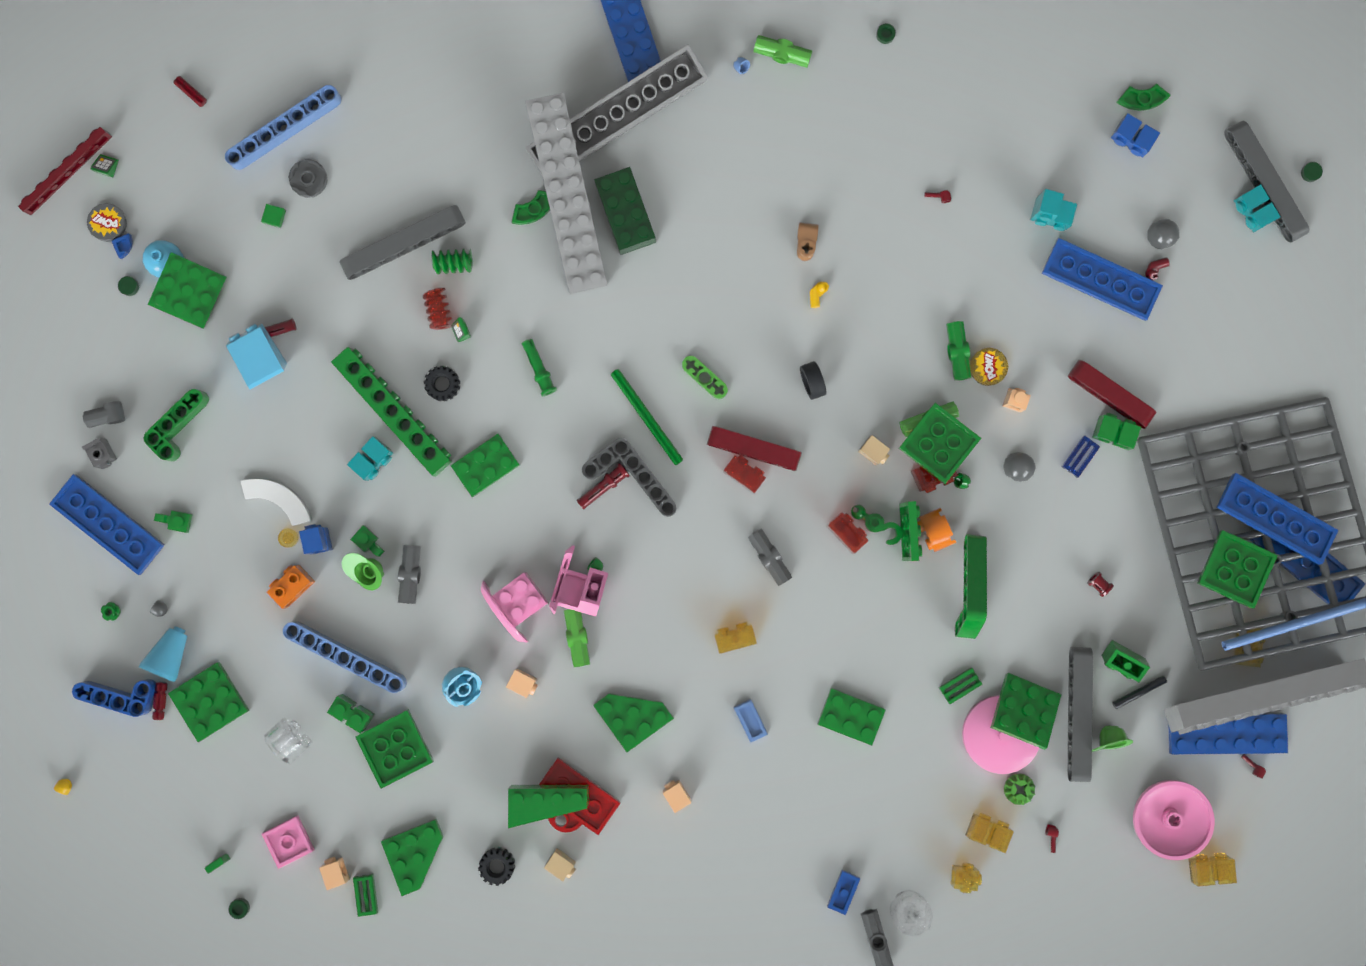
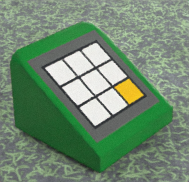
M100 154L90 170L113 178L119 160Z
M459 317L451 327L457 341L462 342L471 338V334L465 320Z

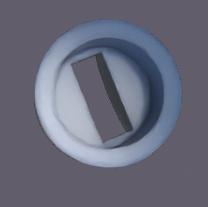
M738 57L736 62L734 61L733 66L738 73L745 74L750 68V62L743 57Z

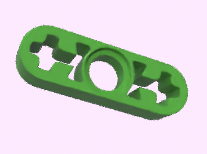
M687 356L683 360L682 368L684 372L713 398L723 399L727 395V385L696 357ZM694 361V366L697 369H699L700 366L703 369L699 370L697 375L694 376L693 374L696 371L692 368L688 370L686 362ZM701 373H708L710 381L707 383L701 382L699 379ZM713 379L717 381L714 384L718 388L720 386L723 387V394L719 393L716 395V390L713 386L710 389L707 388V386L712 384Z

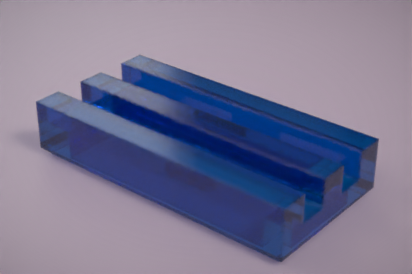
M1083 436L1061 467L1068 470L1076 478H1079L1100 446L1088 437ZM1085 442H1087V444H1086V446L1084 447V449L1081 451V453L1079 454V456L1077 457V459L1074 461V463H1073L1072 466L1070 467L1069 464L1071 463V461L1074 459V457L1076 456V454L1078 453V451L1081 449V447L1083 446V444H1084ZM1093 446L1094 448L1077 471L1074 470L1088 449Z

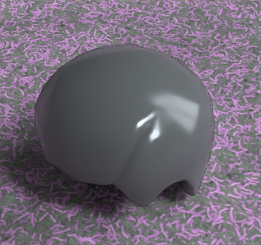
M1170 219L1159 220L1148 229L1147 239L1157 249L1171 247L1179 239V228Z
M1020 452L1010 454L1005 459L1003 465L1006 476L1019 482L1028 481L1034 475L1036 469L1032 457Z

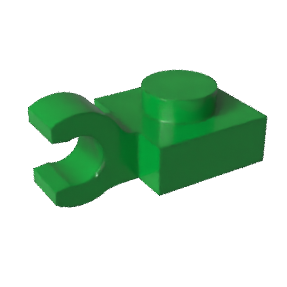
M171 510L170 516L155 513L154 521L168 523L167 529L189 533L193 514Z
M365 525L350 539L363 552H367L370 549L375 556L379 557L385 552L375 543L379 538Z

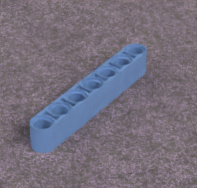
M323 86L228 149L225 153L226 162L236 170L244 169L338 107L342 101L341 95L334 86ZM329 94H335L332 99H327ZM314 104H319L317 109L312 110ZM303 114L300 120H296L298 115ZM283 125H287L285 130L280 131ZM271 135L270 140L265 141V137ZM255 145V149L249 152V148ZM236 156H239V160L237 162H233V159Z
M290 622L283 627V635L288 640L391 693L400 692L407 685L406 678L400 673L301 622ZM292 626H295L298 631L295 636L290 631ZM310 634L315 638L313 644L308 643L307 640ZM326 643H329L332 647L330 653L324 650ZM343 652L349 655L347 662H344L341 658ZM360 661H363L366 664V669L364 671L360 670L358 667ZM377 670H381L383 672V678L381 680L377 679L375 676V672ZM394 678L400 681L398 689L392 685Z

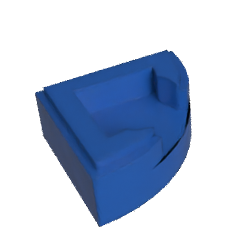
M125 234L111 241L118 258L123 259L131 251L133 244L131 234Z

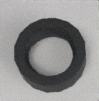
M813 361L800 366L801 378L809 398L813 400L825 396L827 393L826 386L817 363Z

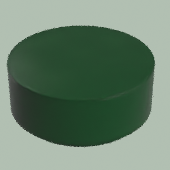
M888 23L880 25L876 32V38L882 44L891 43L896 35L895 28Z
M1310 162L1303 166L1301 170V176L1307 182L1318 180L1323 173L1321 165L1317 162Z
M125 276L119 280L118 290L126 296H133L139 290V283L136 279Z
M237 898L230 903L228 908L229 914L234 919H242L249 913L250 905L246 899Z

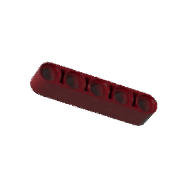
M1078 360L1068 374V378L1126 419L1136 422V425L1143 429H1146L1157 413L1152 407L1083 360Z
M712 426L707 445L792 471H797L802 452L716 426Z

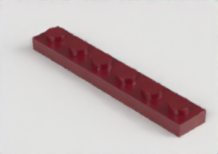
M102 127L93 130L90 133V137L85 142H81L71 155L66 156L62 164L58 168L53 169L43 182L38 183L35 190L30 195L25 196L18 207L23 212L32 215L99 151L112 136Z

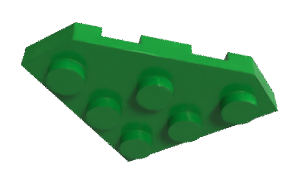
M609 693L593 705L626 752H629L674 719L664 703L659 701Z
M437 819L381 841L401 896L417 891L423 885L427 872L443 839Z

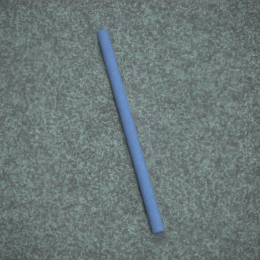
M1366 598L1222 641V647L1227 651L1365 609Z

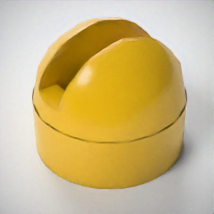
M61 779L53 789L60 794L68 795L72 788V782L69 779Z

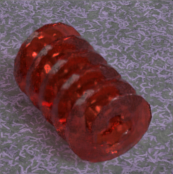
M445 288L429 290L422 296L424 300H427L424 302V306L428 307L426 314L430 316H428L427 320L432 322L429 328L433 330H443L454 326L453 324H448L452 317H446V314L451 311L444 309V307L449 305L448 302H443L447 295H441V292L446 290Z

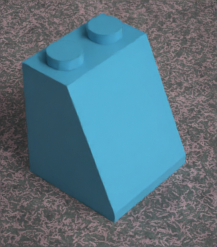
M263 324L249 326L245 329L247 332L242 335L239 333L234 334L228 338L229 342L226 345L249 389L280 374L285 370L287 364Z

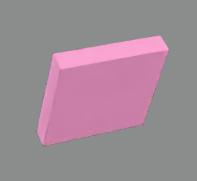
M298 815L262 833L278 869L315 850Z

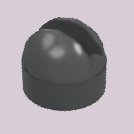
M157 600L152 606L150 613L161 617L167 613L168 609L164 602Z

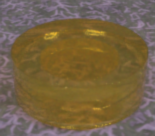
M289 528L283 529L278 535L280 545L287 548L294 547L299 540L297 532Z

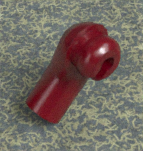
M1166 257L1150 262L1145 272L1146 278L1152 281L1156 280L1159 277L1157 276L1159 269L1169 267V259Z

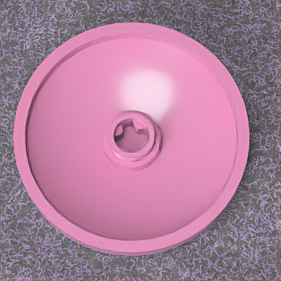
M995 695L979 701L971 708L963 724L962 737L967 753L976 764L993 773L1008 774L1026 767L1036 756L1039 747L990 728L1000 696Z
M1165 780L1151 785L1140 795L1134 807L1133 825L1141 843L1153 854L1168 860H1184L1195 856L1207 846L1213 835L1215 818L1210 802L1200 790L1186 782Z

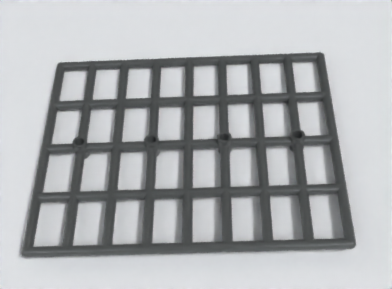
M1328 397L1156 433L1137 439L1199 670L1204 671L1366 635V627L1346 631L1343 617L1339 616L1334 618L1338 633L1299 641L1297 631L1293 630L1288 632L1291 640L1289 644L1253 652L1251 645L1247 644L1242 646L1244 654L1205 662L1199 642L1201 640L1237 632L1239 636L1247 634V630L1288 622L1366 598L1364 596L1338 602L1332 582L1366 574V566L1330 574L1325 558L1323 564L1319 565L1322 576L1283 584L1278 565L1281 562L1303 558L1304 556L1295 551L1280 554L1277 556L1271 570L1275 586L1263 588L1260 597L1278 594L1282 613L1278 616L1244 623L1239 603L1227 597L1189 605L1184 584L1198 581L1202 572L1182 576L1176 555L1214 546L1219 534L1215 517L1227 515V513L1220 509H1213L1208 489L1227 485L1231 476L1205 481L1200 461L1236 454L1240 457L1244 473L1239 475L1254 483L1256 478L1293 471L1298 491L1277 496L1286 501L1300 499L1303 510L1312 516L1314 515L1309 496L1347 488L1352 509L1317 516L1316 518L1326 523L1355 516L1360 537L1332 543L1329 552L1363 544L1366 554V524ZM1323 405L1328 426L1290 434L1285 413ZM1277 415L1282 436L1250 443L1243 441L1239 423ZM1231 425L1236 445L1198 454L1193 433ZM1331 433L1336 450L1335 454L1298 461L1293 441ZM1185 436L1190 456L1151 464L1146 443ZM1285 443L1290 461L1289 464L1256 471L1251 470L1247 456L1249 450ZM1339 461L1344 481L1306 489L1301 473L1302 468ZM1192 463L1197 484L1159 492L1154 471ZM1200 491L1205 509L1204 512L1166 519L1161 499ZM1204 519L1208 520L1212 540L1174 548L1169 527ZM1258 530L1235 534V536L1244 540L1262 537L1265 550L1275 554L1271 538ZM1322 583L1325 584L1330 604L1296 612L1291 611L1286 591ZM1231 604L1236 625L1197 633L1192 612Z

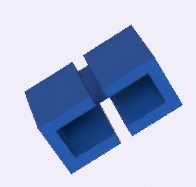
M1127 114L1117 126L1111 139L1119 146L1129 147L1128 149L1135 156L1144 157L1154 145L1160 132L1145 124L1143 129H1140L1134 140H1132L1142 121Z
M312 524L305 526V530L299 531L304 554H318L333 550L328 528Z

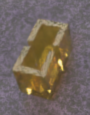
M973 813L965 835L973 841L983 845L988 844L989 847L1006 853L1014 831L1009 828L1010 824L998 820V822L991 821L990 816L984 813H980V815Z
M1215 853V856L1210 858L1207 855H1195V858L1189 859L1191 882L1196 886L1216 885L1215 881H1218L1219 885L1237 883L1235 859L1229 857L1226 853Z

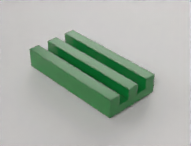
M971 667L940 686L939 689L948 704H952L983 684ZM969 674L972 675V677L962 682L958 686L954 687L953 689L949 690L948 692L945 691V689L955 684L959 680L963 679L964 677L968 676ZM975 680L976 683H974L973 685L956 694L952 698L949 697L953 693L957 692L958 690H960L961 688L965 687L966 685Z
M374 874L354 876L353 883L358 917L378 914ZM367 880H369L372 910H370ZM359 881H362L365 911L362 910Z

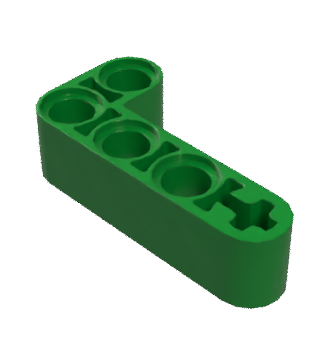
M197 389L189 390L145 432L143 437L145 444L160 459L167 461L179 459L181 451L171 439L207 406L209 402L208 395ZM185 407L186 414L182 417L180 412ZM171 421L172 427L168 430L167 423ZM157 434L158 441L154 443L153 437ZM171 448V455L167 457L166 450Z

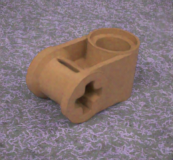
M799 222L797 256L802 261H809L813 257L818 236V224ZM804 248H807V250L809 251L807 254L805 253V250H803Z

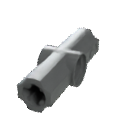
M762 528L748 537L752 546L757 551V556L766 570L768 569L778 586L792 578L787 567L782 562L783 559L780 553L771 544Z
M403 545L402 564L398 571V582H400L398 603L416 604L417 584L421 576V568L419 566L421 546Z
M877 909L865 910L861 913L875 965L894 966ZM875 937L882 938L879 944H873Z

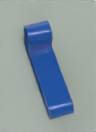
M152 679L137 682L133 687L132 693L96 682L85 681L74 685L72 695L77 700L138 717L151 711L154 695L157 691L155 690L156 682ZM144 684L148 686L147 693L143 690ZM101 692L105 693V700L101 699ZM120 697L124 700L123 706L119 704ZM138 703H141L143 707L141 712L137 709Z

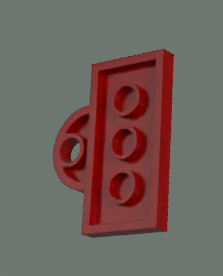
M559 757L539 783V785H589V805L587 809L564 814L563 816L567 820L564 825H558L556 817L548 818L551 826L560 832H573L583 824L599 835L621 804L619 800Z

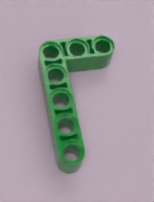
M966 534L964 539L963 610L956 621L955 637L976 639L987 618L986 536Z

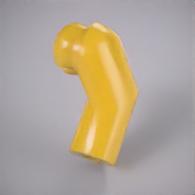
M818 282L810 290L811 308L820 307L819 297L829 289L827 282Z

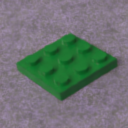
M171 252L147 305L204 329L227 277Z
M934 403L898 449L943 484H946L982 438L937 403Z
M908 501L899 504L900 527L902 529V561H920L919 557H922V546L918 543V537H921V526L917 525V517H920V507L916 505V501Z
M1221 530L1197 584L1254 609L1278 555Z
M220 662L215 663L168 693L197 742H201L250 711Z
M1007 673L990 728L1045 750L1048 748L1062 694Z
M409 709L355 737L380 789L434 762Z

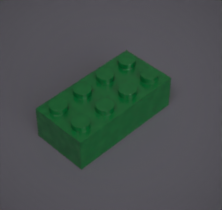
M627 167L594 179L620 255L656 243V237L631 168Z

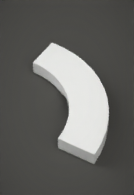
M264 479L241 481L246 500L260 498L277 504L287 514L292 526L312 521L303 501L289 488Z

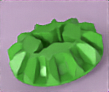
M1014 774L1006 780L1004 793L1006 798L1013 804L1024 805L1031 802L1035 795L1036 786L1027 775ZM1015 783L1021 787L1024 785L1023 791L1025 795L1021 793L1016 794L1017 788L1014 785Z

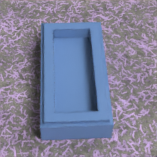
M751 699L734 707L750 743L768 735Z

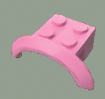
M573 545L565 551L549 607L553 614H555L557 606L596 616L608 573L593 568L589 569L588 575L568 570L575 548Z
M527 572L522 573L494 595L491 594L488 585L483 580L481 583V593L494 614L517 641L527 643L528 640L520 633L516 626L548 604L546 598Z

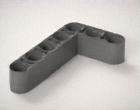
M616 439L582 466L583 475L587 479L592 480L599 477L621 460L663 516L671 517L676 513L675 502L626 439ZM623 442L627 445L624 452L616 450L618 443ZM604 454L611 455V462L603 464L601 457ZM633 457L637 458L638 465L634 468L629 467L628 460ZM590 465L596 467V473L592 476L586 474V468ZM642 473L650 475V480L647 483H642L639 480ZM653 488L661 489L662 494L659 498L651 496ZM665 503L673 505V511L669 514L664 513L662 510Z

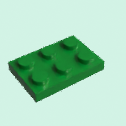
M496 434L451 465L471 497H475L520 466L499 434Z
M831 688L817 724L872 746L886 709Z

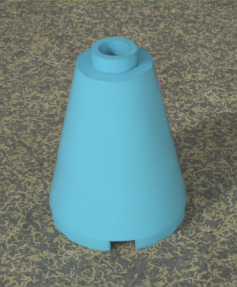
M176 626L173 629L169 628L141 661L139 668L175 682L178 677L187 635L184 634L185 630Z

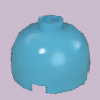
M157 240L145 248L143 264L151 275L159 278L171 252L183 258L184 256L175 244L165 240Z
M453 668L444 676L442 692L451 705L458 707V705L468 706L480 696L482 681L477 673L470 668Z

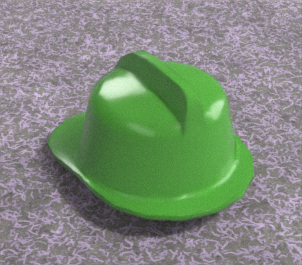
M348 553L343 557L341 562L342 569L348 577L366 590L373 591L381 586L384 572L379 561L373 558L367 559L358 553Z
M1108 725L1103 727L1099 734L1100 747L1093 749L1092 752L1102 749L1122 748L1132 744L1133 740L1128 739L1123 728Z

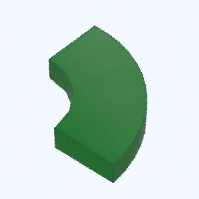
M1157 83L1146 90H1138L1129 86L1116 103L1127 109L1144 111L1158 107L1171 95Z
M538 190L536 196L530 202L516 204L512 224H530L543 218L550 211L546 191Z

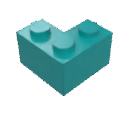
M1045 189L1035 200L1030 220L1035 221V224L1040 226L1049 225L1053 226L1055 230L1065 231L1072 226L1077 204L1063 200V193Z

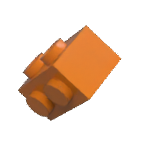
M290 565L284 570L283 577L275 579L269 585L270 589L267 591V594L282 609L288 608L315 583L312 577L300 565Z

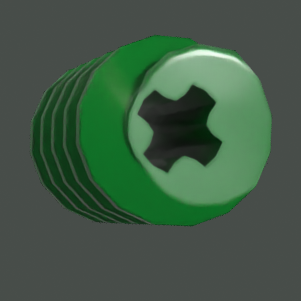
M447 249L446 255L440 250L438 256L432 250V266L436 274H441L442 270L445 274H448L449 270L455 274L457 268L460 273H463L464 269L468 273L472 271L473 258L471 249L469 254L466 253L465 249H462L461 254L455 249L453 255H451L449 249Z

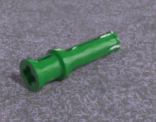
M529 339L525 340L521 344L534 370V380L540 386L541 396L544 397L556 392L557 388L553 386L550 379L551 374L546 371L533 339H530V341Z

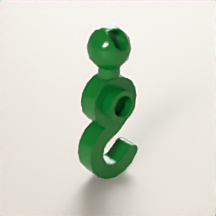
M862 505L852 507V517L857 520L863 519L868 531L880 532L888 528L895 530V537L886 540L887 545L897 544L901 540L902 529L898 524L894 522L884 524V519L880 514L872 513L869 515ZM854 507L857 508V512H853Z

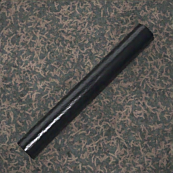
M1161 676L1112 702L1115 709H1118L1167 683V679L1165 676Z

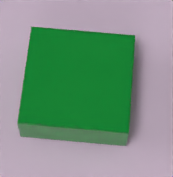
M266 204L261 222L281 228L286 210Z
M225 853L205 866L204 869L209 874L231 858Z

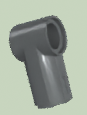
M121 401L109 402L104 404L103 407L84 411L82 416L87 428L104 424H117L125 421Z

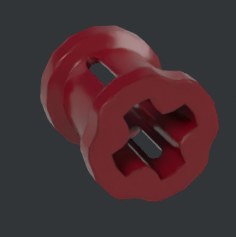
M1100 572L1095 573L1087 582L1089 586H1093L1099 592L1101 597L1106 596L1114 587L1112 583H1108L1102 577Z

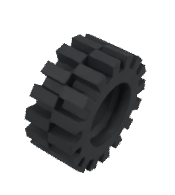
M436 366L433 370L430 369L428 371V375H425L424 388L433 399L445 402L448 399H453V396L458 394L457 391L460 390L459 384L461 383L458 375L449 367ZM439 377H447L449 380V387L444 391H439L435 387V382Z
M494 847L482 856L478 871H480V877L484 878L483 881L485 883L488 881L490 882L489 885L496 884V886H499L511 878L515 869L514 858L512 859V854L508 853L507 849L502 850V847L495 849ZM499 859L503 862L504 870L501 873L496 874L490 870L489 865L492 860Z

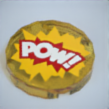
M990 347L981 349L970 360L971 376L980 385H996L1007 375L1009 367L1007 358L998 349Z

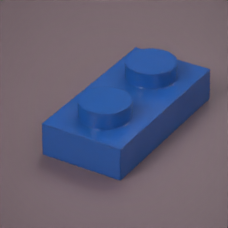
M841 870L827 907L846 915L860 877Z

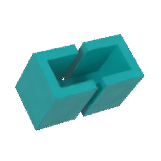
M1262 185L1255 187L1234 200L1236 209L1246 216V225L1249 229H1252L1253 233L1281 217L1272 202L1253 212L1252 209L1270 199Z
M374 436L361 449L376 463L374 464L363 453L358 452L347 464L365 481L373 480L379 474V467L381 465L386 466L392 459L391 455L393 452Z

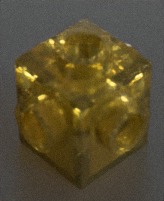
M962 863V866L952 865V887L960 889L962 893L978 891V886H981L982 883L980 871L970 863Z

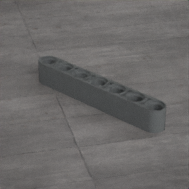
M1241 121L1224 131L1225 138L1254 188L1262 185L1270 198L1264 202L1265 206L1272 202L1281 216L1275 220V223L1283 237L1292 243L1308 234L1310 229L1306 220L1246 121Z
M457 205L450 206L341 259L340 265L348 280L358 278L461 228L466 222Z
M1071 647L1069 650L1067 774L1070 782H1090L1092 778L1093 652L1091 648Z

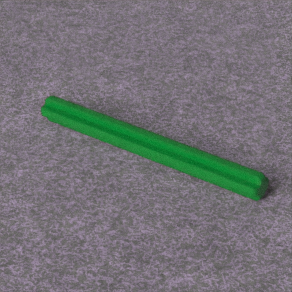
M619 369L611 373L612 378L673 464H680L683 458Z

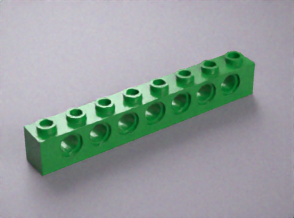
M349 347L344 349L331 363L426 470L436 477L452 463V460L449 458L451 454L444 447L441 449L437 445L439 441L432 433L427 434L424 430L426 426L419 419L415 420L411 416L413 412L407 405L402 406L399 402L401 398L394 391L390 392L386 388L388 386L387 382L381 376L377 378L374 374L376 370L369 363L365 364L361 360L363 356L356 348L354 350ZM359 364L358 372L353 373V365ZM367 378L372 379V384L369 387L364 386ZM384 392V399L377 401L378 393ZM392 406H396L397 413L391 416L389 410ZM405 420H409L410 427L403 430L402 423ZM418 434L423 436L420 444H416L414 441L415 436ZM434 448L435 456L428 458L427 451Z

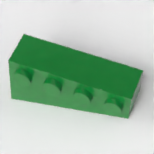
M511 785L508 788V828L587 809L589 805V785Z

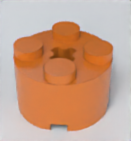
M941 508L920 516V521L917 522V525L921 526V533L925 531L927 535L925 542L928 549H933L934 552L956 543L955 539L951 541L950 536L953 533L945 515L940 516L939 514L942 511Z

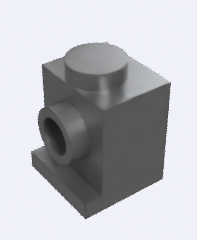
M97 438L82 446L95 468H108L112 465L111 462L117 460L107 439Z

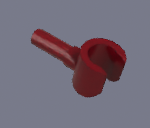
M948 190L941 191L940 193L925 192L924 197H941V203L951 202V193Z
M1243 754L1241 758L1254 768L1252 774L1263 779L1266 769L1257 765Z
M1047 824L1045 834L1051 836V853H1056V838L1059 835V831L1056 826Z

